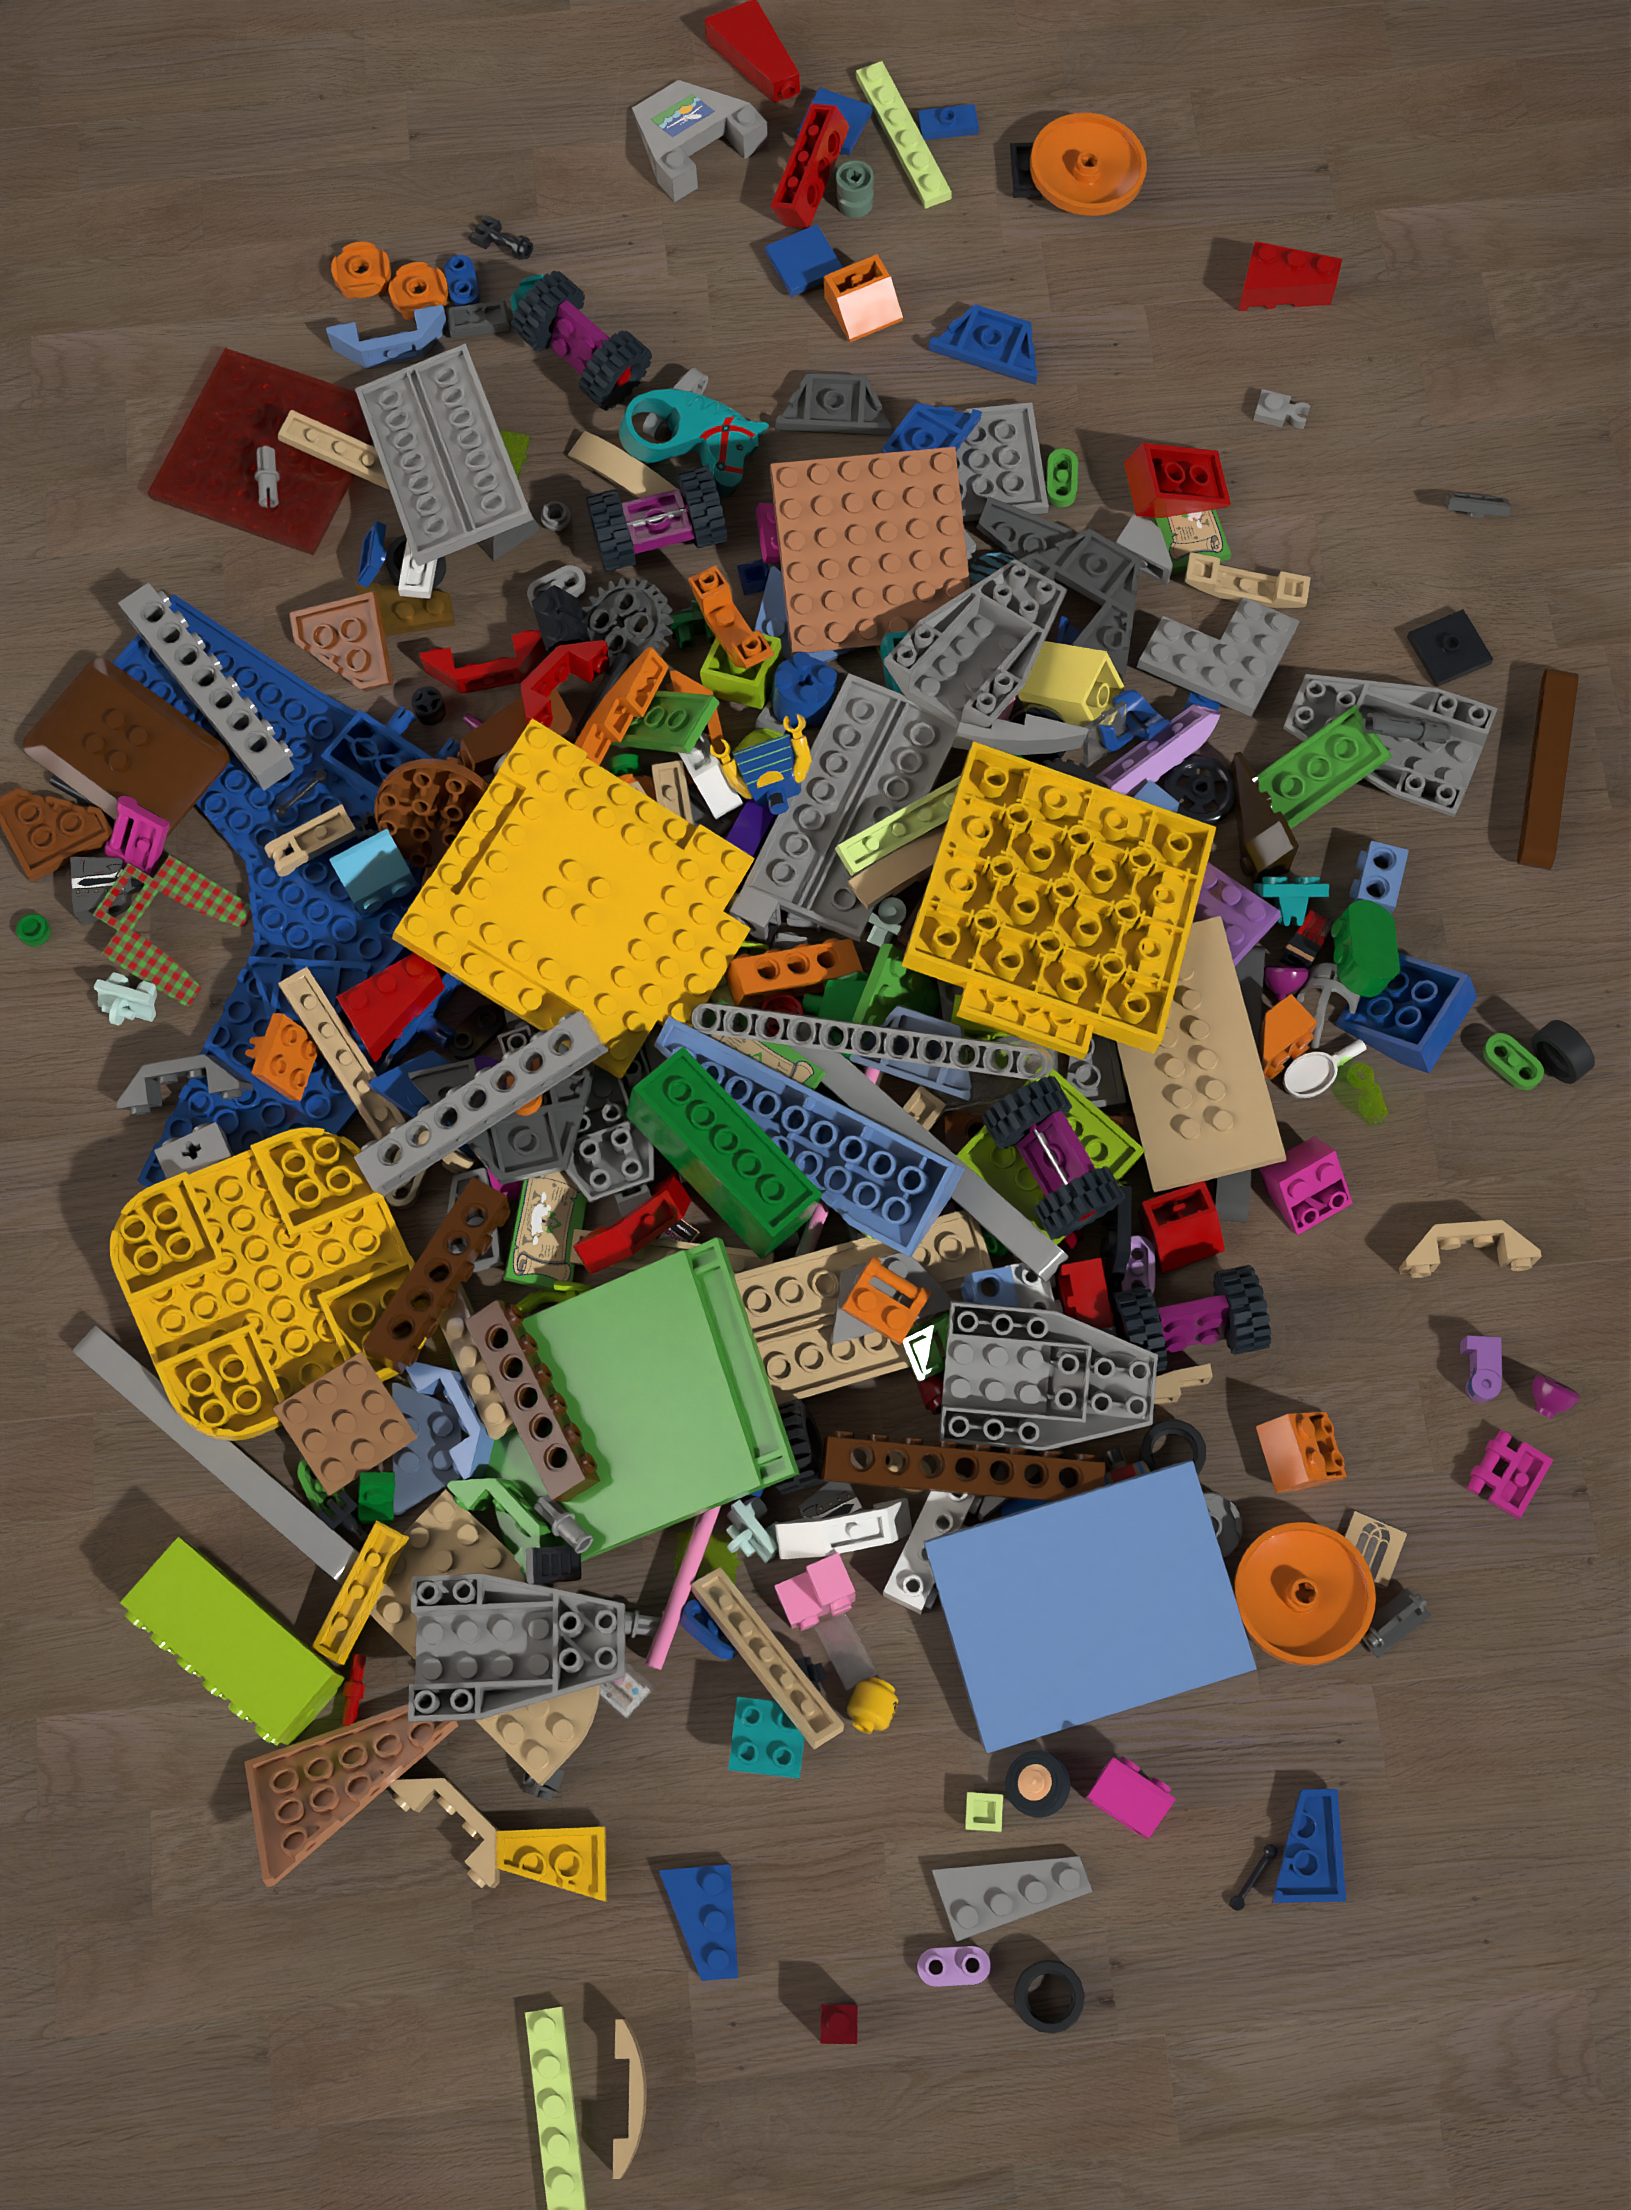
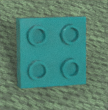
M1262 877V883H1253V893L1259 897H1273L1274 906L1280 911L1281 915L1277 921L1279 925L1289 926L1291 923L1292 925L1302 926L1309 897H1329V884L1320 883V877H1294V883H1287V877Z
M737 1697L728 1771L800 1779L805 1738L777 1701Z

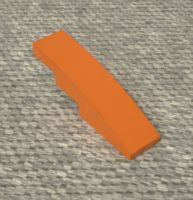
M647 647L612 686L574 743V745L588 753L586 758L597 765L601 764L611 742L621 743L633 718L644 716L669 668L652 647Z

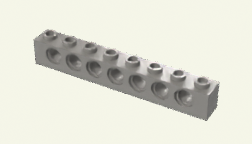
M148 582L118 602L126 619L263 791L295 770L289 759L293 756L289 747L283 740L277 743L273 738V735L276 733L265 718L262 720L257 718L255 714L258 710L247 696L243 699L237 693L240 691L238 684L230 674L224 677L220 672L223 669L221 663L213 653L207 655L203 649L206 646L196 632L190 634L186 628L189 627L187 621L179 611L175 613L171 611L169 607L172 606V603L162 590L156 592ZM212 682L210 685L204 686L206 683ZM230 703L227 707L221 708L224 704ZM248 725L246 728L238 730L241 726ZM265 747L262 751L255 752L258 748Z
M581 1010L577 1013L571 1012L566 1014L559 1020L557 1026L549 1031L544 1030L535 1034L530 1039L531 1043L521 1049L517 1048L509 1051L502 1057L503 1061L494 1067L481 1069L474 1075V1079L466 1085H458L450 1089L446 1093V1098L436 1104L431 1103L424 1106L418 1111V1116L409 1122L398 1123L390 1129V1134L381 1140H373L365 1144L361 1148L362 1152L354 1156V1159L372 1190L385 1196L608 1052V1048L590 1019ZM571 1039L569 1050L559 1053L560 1043ZM542 1057V1066L537 1071H531L530 1066L533 1060ZM509 1076H514L513 1085L509 1089L503 1090V1081ZM485 1094V1103L481 1107L475 1108V1099L479 1095ZM457 1112L456 1122L452 1126L447 1127V1117L451 1113ZM428 1130V1140L424 1144L419 1145V1135L423 1131ZM400 1148V1158L396 1162L391 1163V1153L395 1149Z

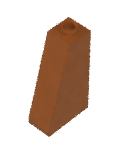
M555 688L548 697L551 699L553 722L549 729L574 744L578 727ZM522 697L513 701L461 738L460 752L457 753L460 765L470 769L480 777L494 773L495 764L506 752L514 747L526 728Z

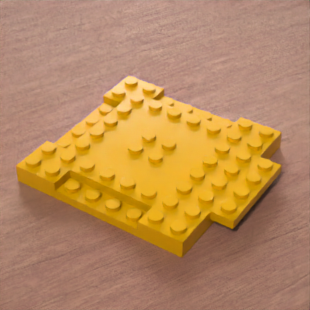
M532 718L431 877L428 878L395 929L392 939L541 1031L551 1030L559 1024L558 1022L563 1016L571 1012L577 1013L581 1010L590 1019L609 1050L592 1062L621 1079L656 1022L664 1026L668 1016L692 1028V1013L694 1009L700 1004L707 1003L751 929L723 911L755 858L703 825L699 824L696 827L586 758L587 752ZM571 1039L564 1040L561 1043L570 1048Z
M973 741L952 802L951 812L901 966L963 987L964 991L956 1016L1063 1054L1084 1060L1088 1052L1092 1033L1154 1054L1163 1040L1216 827Z

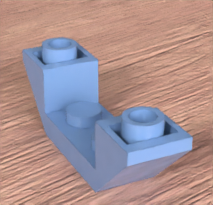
M443 305L414 310L417 330L403 331L395 335L373 337L369 340L361 341L355 322L340 323L336 326L327 327L326 330L333 351L365 369L424 358L446 331L448 324Z
M415 1362L411 1367L407 1366L406 1370L409 1374L407 1379L411 1387L418 1393L436 1395L443 1390L446 1399L455 1406L460 1416L458 1421L461 1428L470 1435L449 1450L454 1460L452 1466L456 1474L463 1480L485 1479L494 1439L488 1435L461 1372L421 1362Z

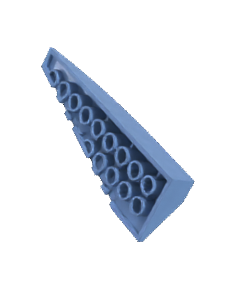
M668 1016L654 1044L667 1058H670L680 1048L684 1047L823 1194L821 1199L828 1206L841 1215L850 1226L908 1257L913 1255L949 1201L965 1170L964 1167L670 1016Z

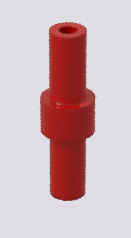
M353 1654L349 1681L344 1683L342 1695L346 1699L341 1726H350L357 1720L360 1699H364L366 1687L365 1684H362L366 1655Z

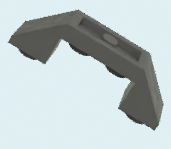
M202 1054L150 1063L140 1068L117 1101V1109L130 1110L131 1115L151 1113L150 1108L162 1106L160 1084L177 1083L180 1076L188 1075V1079L207 1077L209 1093L222 1095V1100L242 1098V1092L253 1091V1084L216 1056Z

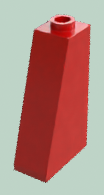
M749 0L704 18L707 42L772 102L777 103L800 93V73L757 0Z

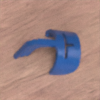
M1126 690L1114 697L1112 703L1116 713L1127 726L1128 731L1120 737H1116L1115 729L1112 725L1104 726L1100 724L1098 728L1103 746L1108 751H1115L1122 748L1134 737L1140 738L1143 741H1149L1168 726L1171 721L1157 713L1136 690ZM1130 714H1133L1139 720L1140 723H1145V727L1147 729L1145 730L1142 726H1140Z

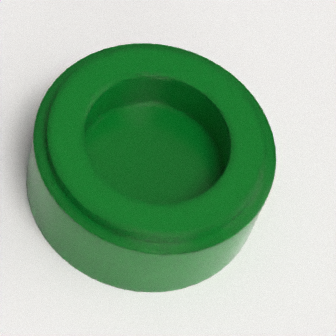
M621 754L610 758V773L618 777L625 774H637L641 770L640 757L634 754Z
M31 913L23 916L18 921L16 933L25 945L38 947L49 939L51 927L43 916Z

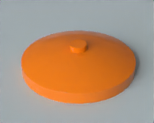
M1073 113L1050 122L1036 137L1030 157L1031 176L1040 193L1055 206L1070 213L1085 216L1110 214L1127 206L1140 192L1147 170L1146 154L1137 136L1119 121L1096 113Z
M1295 1522L1283 1524L1266 1531L1246 1549L1239 1560L1233 1579V1593L1246 1634L1265 1653L1289 1664L1302 1666L1320 1665L1345 1655L1364 1637L1375 1611L1376 1592L1374 1580L1364 1557L1343 1535L1319 1524Z

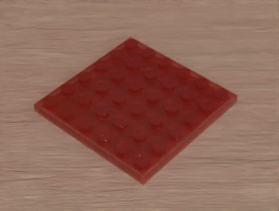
M225 348L147 493L150 499L314 556L355 474L279 441L278 433L290 411L293 410L371 445L373 440L357 393ZM265 445L274 448L276 472L280 475L277 481L279 504L275 507H270V496H267V507L259 505L258 481L255 479V473L258 472L257 449Z

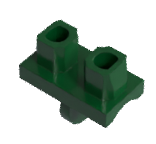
M696 597L691 598L692 607L680 609L681 614L670 615L674 619V623L670 624L671 631L673 632L672 639H676L681 650L696 646L695 635L706 634L708 644L713 645L716 639L706 623Z

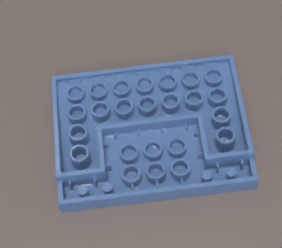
M1192 1460L923 1541L969 1704L986 1753L1257 1669Z

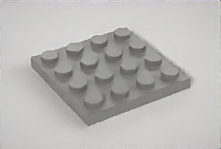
M1033 403L954 410V412L972 413V409H976L982 412L981 420L956 451L963 522L979 520L988 496L1032 514L1048 513L1049 506Z

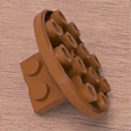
M447 757L446 760L418 759L404 763L386 776L377 792L374 814L380 832L388 829L402 857L408 860L414 867L426 869L427 867L438 865L488 789L489 784L470 769L460 765L459 758Z

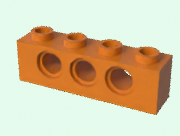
M832 938L817 945L810 946L808 943H803L789 950L781 951L776 948L768 950L761 955H739L731 961L724 975L735 1006L749 1007L764 1004L765 1000L780 993L789 994L795 998L803 997L805 993H824L828 980H836L837 977L854 971L863 972L852 939L839 940L838 938ZM819 963L824 964L827 968L822 967ZM789 968L794 969L797 973L792 972ZM759 973L764 974L768 979L761 977Z

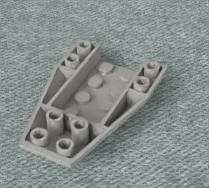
M1014 559L921 619L884 659V665L909 701L956 729L959 722L980 727L990 726L1025 686L1067 589Z
M1311 674L1305 675L1283 727L1284 730L1303 742L1354 705H1356L1364 717H1368V713H1375L1407 719L1422 717L1430 722L1449 724L1451 736L1449 740H1446L1447 743L1445 744L1431 741L1415 743L1409 738L1377 734L1393 758L1364 777V779L1394 797L1455 817L1498 708L1438 688Z
M487 1574L412 1576L411 1613L417 1617L415 1684L409 1685L408 1722L482 1720L625 1678L624 1603Z

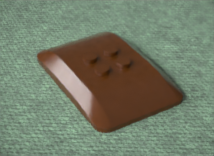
M104 658L94 659L83 668L29 731L23 741L24 751L30 758L97 808H100L113 820L116 821L118 814L116 809L118 798L120 796L134 798L137 801V805L170 823L166 838L230 762V753L224 744L150 689ZM131 818L127 827L129 832H131L134 822Z

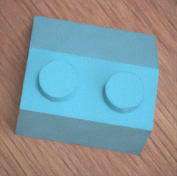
M388 829L329 859L360 915L378 910L382 907L383 903L394 897H402L408 894L413 887L417 886Z

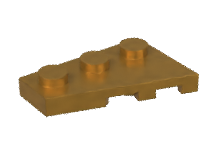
M355 580L357 595L369 592L378 594L385 636L455 625L452 599L449 592L432 590L430 599L399 595L397 585L371 582L368 588L359 585L358 581Z

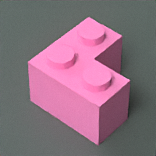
M839 1552L806 1566L807 1572L774 1586L791 1629L799 1626L800 1631H803L820 1623L818 1619L820 1616L831 1612L834 1617L852 1609L851 1604L856 1601V1592Z

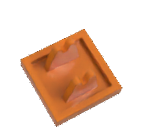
M273 1013L265 1036L252 1037L249 1042L255 1048L245 1051V1055L256 1060L251 1074L288 1099L301 1101L319 1049L307 1030L286 1015Z

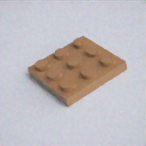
M362 1351L272 1408L328 1496L359 1477L360 1473L367 1472L418 1438Z

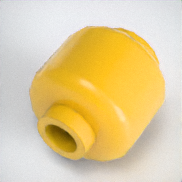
M871 1677L869 1681H861L857 1684L847 1705V1713L854 1720L852 1725L857 1730L871 1734L873 1730L883 1731L889 1727L899 1704L898 1698L894 1694V1687L884 1680Z

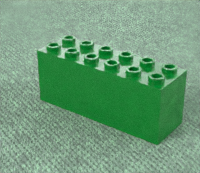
M684 1047L680 1048L633 1087L626 1116L761 1260L765 1259L811 1218L823 1195L821 1191Z

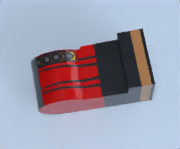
M1311 909L1303 925L1300 926L1293 939L1287 945L1280 962L1287 966L1305 967L1309 970L1321 950L1334 921ZM1293 956L1303 962L1296 961Z

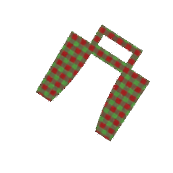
M171 855L168 856L154 878L128 863L93 913V916L117 930L101 955L141 980L153 983L157 990L188 1008L201 989L199 984L166 953L132 929L158 891L192 910L238 927H243L251 915L250 904ZM133 876L144 883L145 886L119 921L106 912L130 877Z

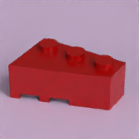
M1255 241L1238 311H1247L1248 307L1256 306L1275 309L1276 305L1293 304L1294 307L1331 305L1342 259Z
M412 953L338 995L336 998L373 1061L376 1063L382 1056L381 1053L394 1039L397 1040L403 1034L402 1030L415 1016L418 1018L445 989V986L434 964L416 953Z
M1101 1258L1061 1265L1055 1278V1290L1057 1298L1061 1302L1063 1314L1097 1329L1110 1326L1116 1327L1115 1316L1109 1305L1107 1283L1104 1277Z

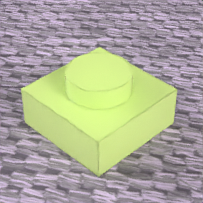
M967 1792L965 1830L1001 1833L1003 1795Z

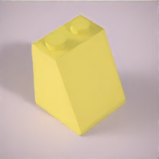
M1044 641L1027 682L1017 696L1024 708L1030 704L1053 708L1062 715L1066 723L1088 728L1087 736L1101 739L1098 726L1100 724L1108 725L1115 710L1112 700L1124 692L1125 687L1107 651Z

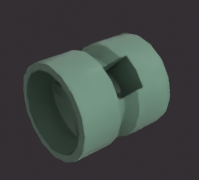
M859 160L845 162L838 168L836 173L837 208L843 215L850 218H860L867 215L874 204L873 170L868 164Z

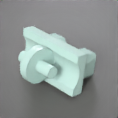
M886 898L879 905V916L874 913L871 914L868 922L874 924L867 939L868 942L881 947L882 944H889L894 934L900 935L903 927L898 924L906 916V906L898 898Z
M115 972L106 981L100 979L96 981L94 990L98 992V1007H102V1012L109 1013L111 1024L119 1026L125 1018L133 1020L137 1017L150 1022L155 1018L154 1003L157 997V990L153 983L140 982L136 990L129 988L128 978Z
M755 1496L742 1503L739 1499L731 1505L732 1510L727 1514V1517L733 1523L726 1530L733 1539L727 1548L731 1553L741 1549L747 1557H750L756 1551L761 1559L768 1563L778 1551L775 1524L779 1522L776 1521L767 1529H764L757 1521L768 1511L762 1500Z

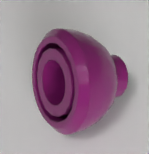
M1266 966L1263 978L1267 987L1275 993V999L1283 1000L1290 994L1294 996L1302 989L1308 978L1309 971L1305 967Z
M1535 1375L1532 1393L1537 1403L1534 1410L1553 1419L1555 1414L1568 1411L1579 1401V1394L1570 1387L1546 1375Z

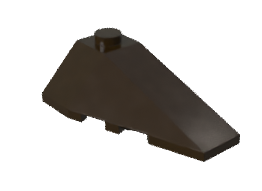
M1241 751L1234 754L1230 768L1234 777L1236 793L1235 812L1241 856L1240 866L1244 875L1250 876L1253 883H1261L1262 877H1277L1288 873L1299 845L1281 811L1273 812L1271 796L1267 791L1263 793L1259 791L1257 775Z

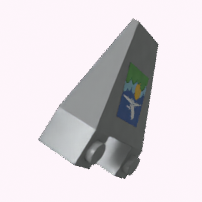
M677 80L632 108V113L657 182L674 203L698 188L696 165L688 156L723 135L744 159L768 145L767 121L751 103Z

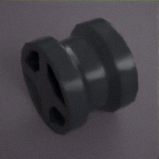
M425 686L415 691L411 701L418 721L425 725H436L441 722L445 717L446 707L439 690L434 687Z

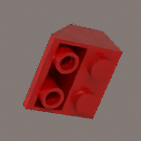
M1205 1181L1141 1203L1137 1214L1147 1238L1154 1246L1155 1257L1162 1274L1225 1252L1217 1209Z

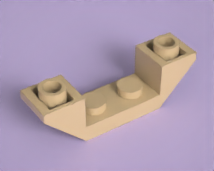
M1503 1220L1435 1224L1402 1263L1399 1271L1400 1274H1410L1412 1278L1430 1276L1431 1272H1434L1440 1265L1439 1245L1442 1250H1451L1461 1247V1244L1473 1243L1474 1247L1481 1248L1492 1246L1496 1242L1500 1267H1511L1512 1271L1531 1269L1532 1265L1542 1256L1539 1248Z
M446 1778L395 1780L390 1785L395 1791L391 1798L406 1812L410 1808L413 1811L420 1812L439 1793L441 1796L437 1799V1802L450 1815L457 1811L466 1820L462 1827L475 1840H478L481 1836L485 1839L464 1861L471 1868L467 1872L468 1876L481 1888L485 1884L490 1888H495L500 1883V1869H497V1831L500 1830L450 1780Z

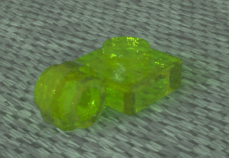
M1355 1063L1347 1072V1080L1352 1087L1362 1091L1360 1099H1358L1360 1114L1363 1118L1367 1117L1370 1127L1383 1124L1389 1113L1379 1083H1374V1071L1366 1063ZM1356 1073H1362L1365 1079L1359 1078Z

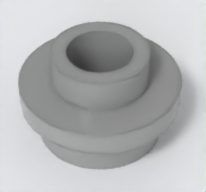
M559 501L547 503L541 511V522L550 531H561L570 524V510ZM554 516H560V517H561V518L556 519V520H553V519H552Z

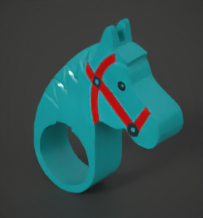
M662 389L641 394L630 402L619 424V437L623 447L631 456L649 463L660 462L690 451H696L700 456L703 466L708 465L710 467L719 497L726 498L733 494L742 480L744 461L749 455L753 456L759 446L758 438L764 435L769 424L747 421L741 414L730 407L697 393L676 389ZM640 412H650L660 416L665 421L668 420L667 424L670 430L673 431L671 434L672 439L662 444L650 443L636 433L631 417Z

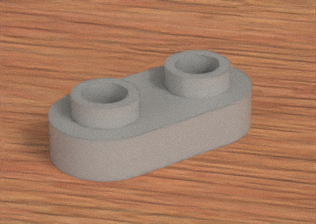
M567 565L532 582L527 590L531 607L533 608L531 601L553 585L558 586L575 597L580 596L586 588L583 571L577 566ZM568 583H575L572 587L566 586Z

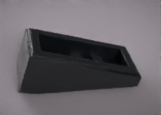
M572 1546L526 1548V1579L528 1584L581 1580V1553H576Z

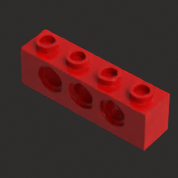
M811 103L770 205L771 209L786 227L807 229L811 226L850 128L836 105Z

